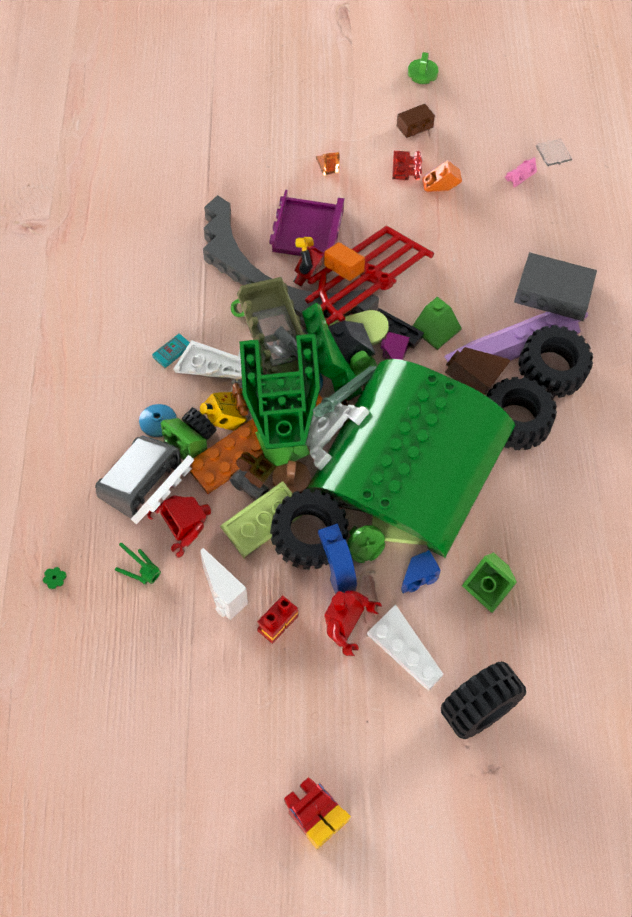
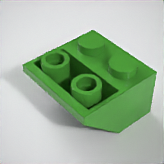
M179 418L163 420L161 422L163 442L177 447L182 460L188 455L195 458L207 450L206 439Z

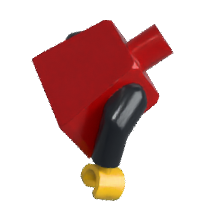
M298 237L295 241L296 247L302 248V251L300 252L301 259L294 269L298 274L293 282L301 287L306 279L308 280L317 273L324 262V253L314 247V240L311 237Z

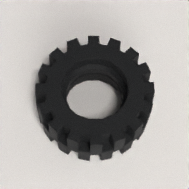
M193 407L182 417L183 422L203 436L206 441L217 431L213 423Z

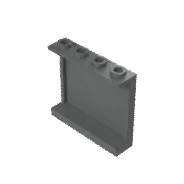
M529 252L514 303L584 321L597 270Z

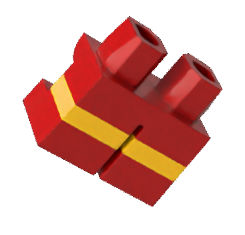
M282 595L257 621L260 625L257 631L273 644L284 633L285 629L299 617L298 607Z

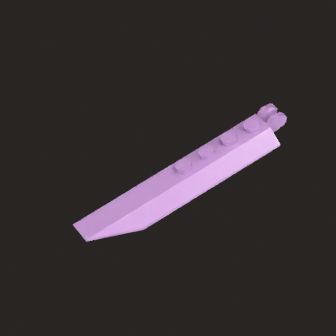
M545 312L469 342L444 357L448 362L457 350L461 352L464 347L508 358L511 361L520 357L528 337L537 329L541 330L545 326L551 328L552 325H558L560 328L562 326L568 327L570 331L575 330L578 334L580 333L578 323L580 320Z

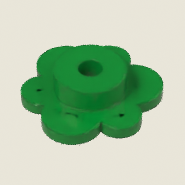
M59 567L47 569L44 572L43 582L47 584L49 589L62 586L64 584L63 580L67 577L66 572L61 571Z

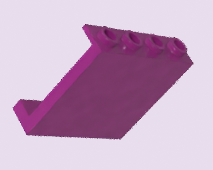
M285 190L284 196H281L279 206L281 207L276 212L277 222L274 221L273 223L274 234L270 235L269 244L272 245V252L301 256L302 248L296 247L295 244L298 237H311L314 240V247L323 253L335 245L344 212L345 198H338L337 204L290 198L288 197V190Z

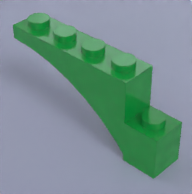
M314 303L303 310L302 314L308 334L316 335L319 373L332 380L334 391L336 392L354 379L356 375L340 352L328 328L321 305ZM360 387L346 399L350 401L363 392L362 388Z

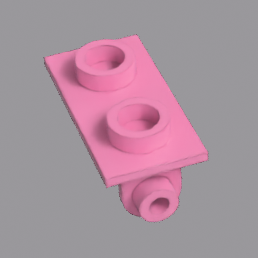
M535 157L525 160L517 169H513L506 174V180L512 181L513 187L518 186L537 172Z

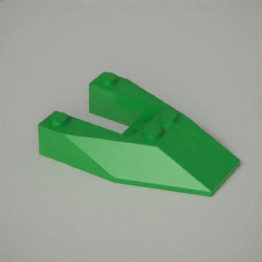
M315 334L296 335L299 371L263 375L262 353L259 340L239 341L243 397L266 450L306 445L314 414L313 409L316 406L320 391L318 348Z

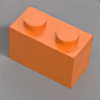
M338 242L324 251V266L351 281L364 272L365 257Z

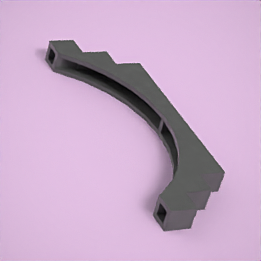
M217 195L204 207L205 219L209 222L204 227V237L208 242L203 248L204 260L206 263L215 266L221 273L230 276L233 281L239 282L242 285L272 279L252 265L240 251L231 230V204ZM287 285L289 298L294 302L295 313L300 318L301 326L306 327L302 311L314 303L321 305V298L318 297L313 302L307 304L305 299L313 292ZM366 289L352 291L332 306L338 311ZM326 293V294H327V297H328V299H329V298H331L332 296H334L336 293ZM372 294L343 316L346 317L350 313L356 314L367 310L376 311L378 309L379 297ZM327 310L323 312L326 319L331 316Z

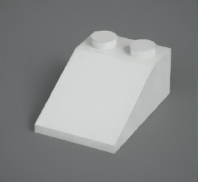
M202 548L200 552L203 569L216 605L215 609L222 617L226 616L231 620L248 604L247 588Z

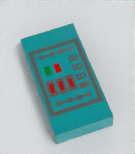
M178 334L154 352L152 356L160 365L166 368L184 353L190 342L181 334Z

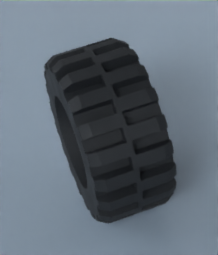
M552 325L551 328L545 326L541 330L537 329L528 337L518 361L519 371L528 380H535L539 382L540 386H545L547 393L550 392L553 397L557 395L558 398L565 397L566 394L570 396L581 388L593 366V353L589 352L591 348L588 343H585V338L582 335H577L575 330L570 331L568 327L562 326L560 328L558 325ZM551 352L562 356L568 362L570 369L559 371L549 367L543 361L541 354Z
M512 377L511 380L506 378L501 380V383L497 382L493 385V388L487 393V397L502 409L510 405L522 406L528 409L535 418L528 422L513 420L515 427L504 446L505 448L509 449V447H512L514 450L524 448V450L532 448V445L537 447L547 439L551 432L557 414L556 402L553 400L552 394L550 392L547 393V388L543 385L540 386L539 382L535 380L530 381L526 377L522 379Z
M303 489L301 494L299 491L293 492L291 497L286 496L282 504L277 506L270 530L272 545H276L275 551L278 555H283L282 559L286 563L290 560L293 562L292 566L296 568L299 565H303V569L310 570L311 566L318 569L323 564L326 566L329 564L322 542L306 544L299 541L293 535L291 523L296 517L313 515L322 520L326 527L338 524L343 539L346 540L349 531L347 528L349 522L348 519H345L346 512L344 508L340 509V503L337 499L332 501L330 494L322 495L320 490L315 489L314 493H312L310 489Z
M503 661L496 662L479 671V673L473 675L469 680L461 684L459 688L454 690L445 699V702L442 703L441 714L459 738L468 739L490 727L511 711L526 695V687L508 663Z

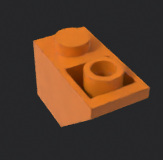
M447 160L422 178L424 190L426 192L451 190L462 182L460 169Z

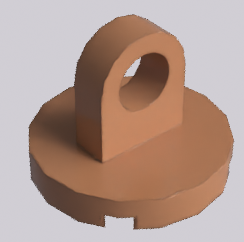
M288 460L287 464L277 466L272 475L274 487L283 481L292 493L299 491L301 494L303 489H307L311 482L310 471L307 466L298 461Z

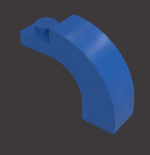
M338 524L318 530V535L329 562L331 571L330 581L335 594L338 591L344 593L350 590L356 591L357 580L354 564L347 542L343 539Z

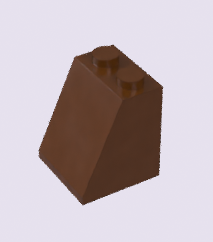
M464 347L461 352L457 350L446 364L448 369L445 373L452 379L485 394L510 363V360Z

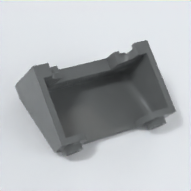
M146 436L135 438L132 446L103 478L97 481L95 485L97 497L124 515L132 518L138 512L137 507L139 504L143 505L145 502L144 496L165 472L170 473L171 468L175 470L181 464L179 449L171 444Z

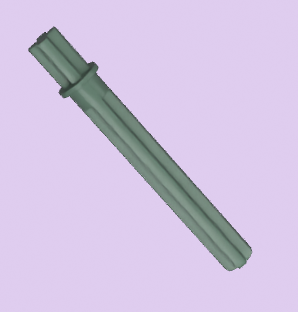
M370 366L330 397L322 399L321 403L313 409V412H315L314 416L322 417L327 412H332L335 406L370 380L376 366Z

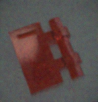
M394 151L392 179L409 180V175L414 176L416 180L420 179L423 161L421 152L416 151L414 156H410V151Z

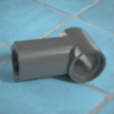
M237 470L229 480L239 491H245L254 500H257L269 491V488L264 484L260 488L251 484L244 477L248 471Z

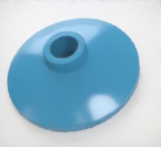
M163 404L151 405L144 409L139 417L140 428L149 436L162 437L161 422L176 418V414L169 406Z

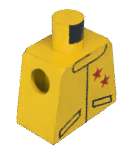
M232 392L212 393L200 405V412L206 414L215 427L235 431L247 420L237 410V401L233 397Z

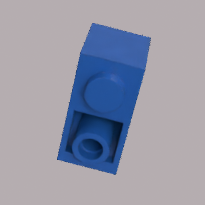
M430 550L411 558L402 583V593L414 592L420 586L426 583L430 585L438 580L441 570Z

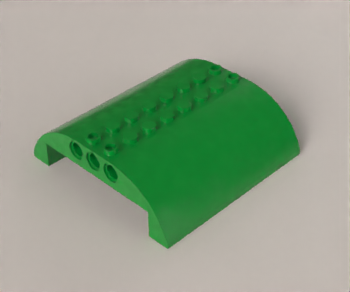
M387 359L378 364L354 405L358 408L361 406L365 407L369 414L360 425L347 418L327 452L332 458L322 470L318 468L307 489H310L312 493H314L315 489L320 490L322 495L328 493L355 508L427 542L428 550L446 558L507 443L515 423L498 404L472 387L410 361Z

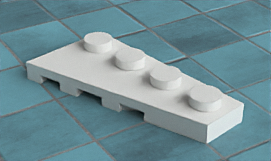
M188 455L131 518L134 523L137 524L149 510L154 512L161 504L158 500L160 498L165 500L171 493L169 488L171 486L175 488L182 480L179 477L181 475L185 477L192 469L190 464L194 461L191 456Z

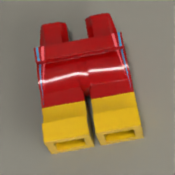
M308 777L300 784V788L306 795L300 800L292 791L284 798V802L289 809V815L294 819L316 850H318L333 836V833H337L350 821L351 816L338 805L321 783L317 785Z

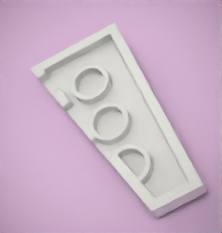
M192 340L174 367L175 373L242 380L241 359L239 356Z
M396 604L367 632V635L428 691L443 677L442 671Z

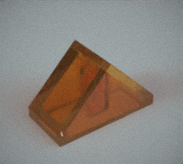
M330 152L316 156L323 176L339 172V152Z

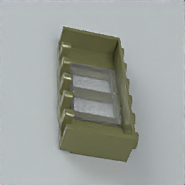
M282 277L240 286L237 296L253 340H259L262 364L266 373L276 374L299 371L298 358L288 348L285 349V345L274 335V332L280 326H283L292 337L296 338V335H306L302 331L300 318L295 313L294 302L289 298L288 287L283 282Z

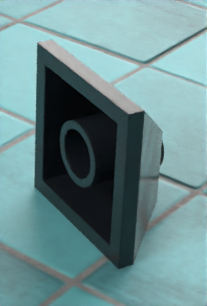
M344 320L328 326L348 364H350L351 358L360 351H365L369 357L375 355L363 323Z

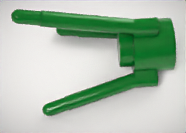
M123 543L119 544L125 552L142 566L139 571L141 576L118 567L115 568V571L139 580L144 585L147 582L153 584L161 574L159 568L153 564L141 549H138V553L147 563L141 560Z

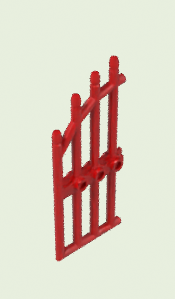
M386 225L352 248L353 251L359 253L386 233L392 236L391 239L365 256L364 272L360 274L361 277L328 299L326 292L345 278L338 275L326 283L327 274L332 270L325 267L308 279L309 285L319 280V287L315 292L307 296L305 302L308 304L318 297L321 298L322 311L327 310L331 314V316L325 319L328 326L336 320L339 322L346 319L343 316L379 289L389 290L397 282L394 279L424 256L432 258L434 252ZM398 241L406 244L376 266L368 263ZM413 248L418 251L416 255L389 274L381 271ZM368 281L374 284L338 311L332 306L364 282Z

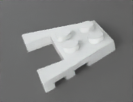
M339 403L332 412H327L322 417H315L314 412L306 445L310 449V455L314 458V464L317 468L322 470L332 458L322 448L330 442L332 436L343 426L347 418L360 425L369 414L365 407L361 406L358 408L354 405L349 404L346 406Z

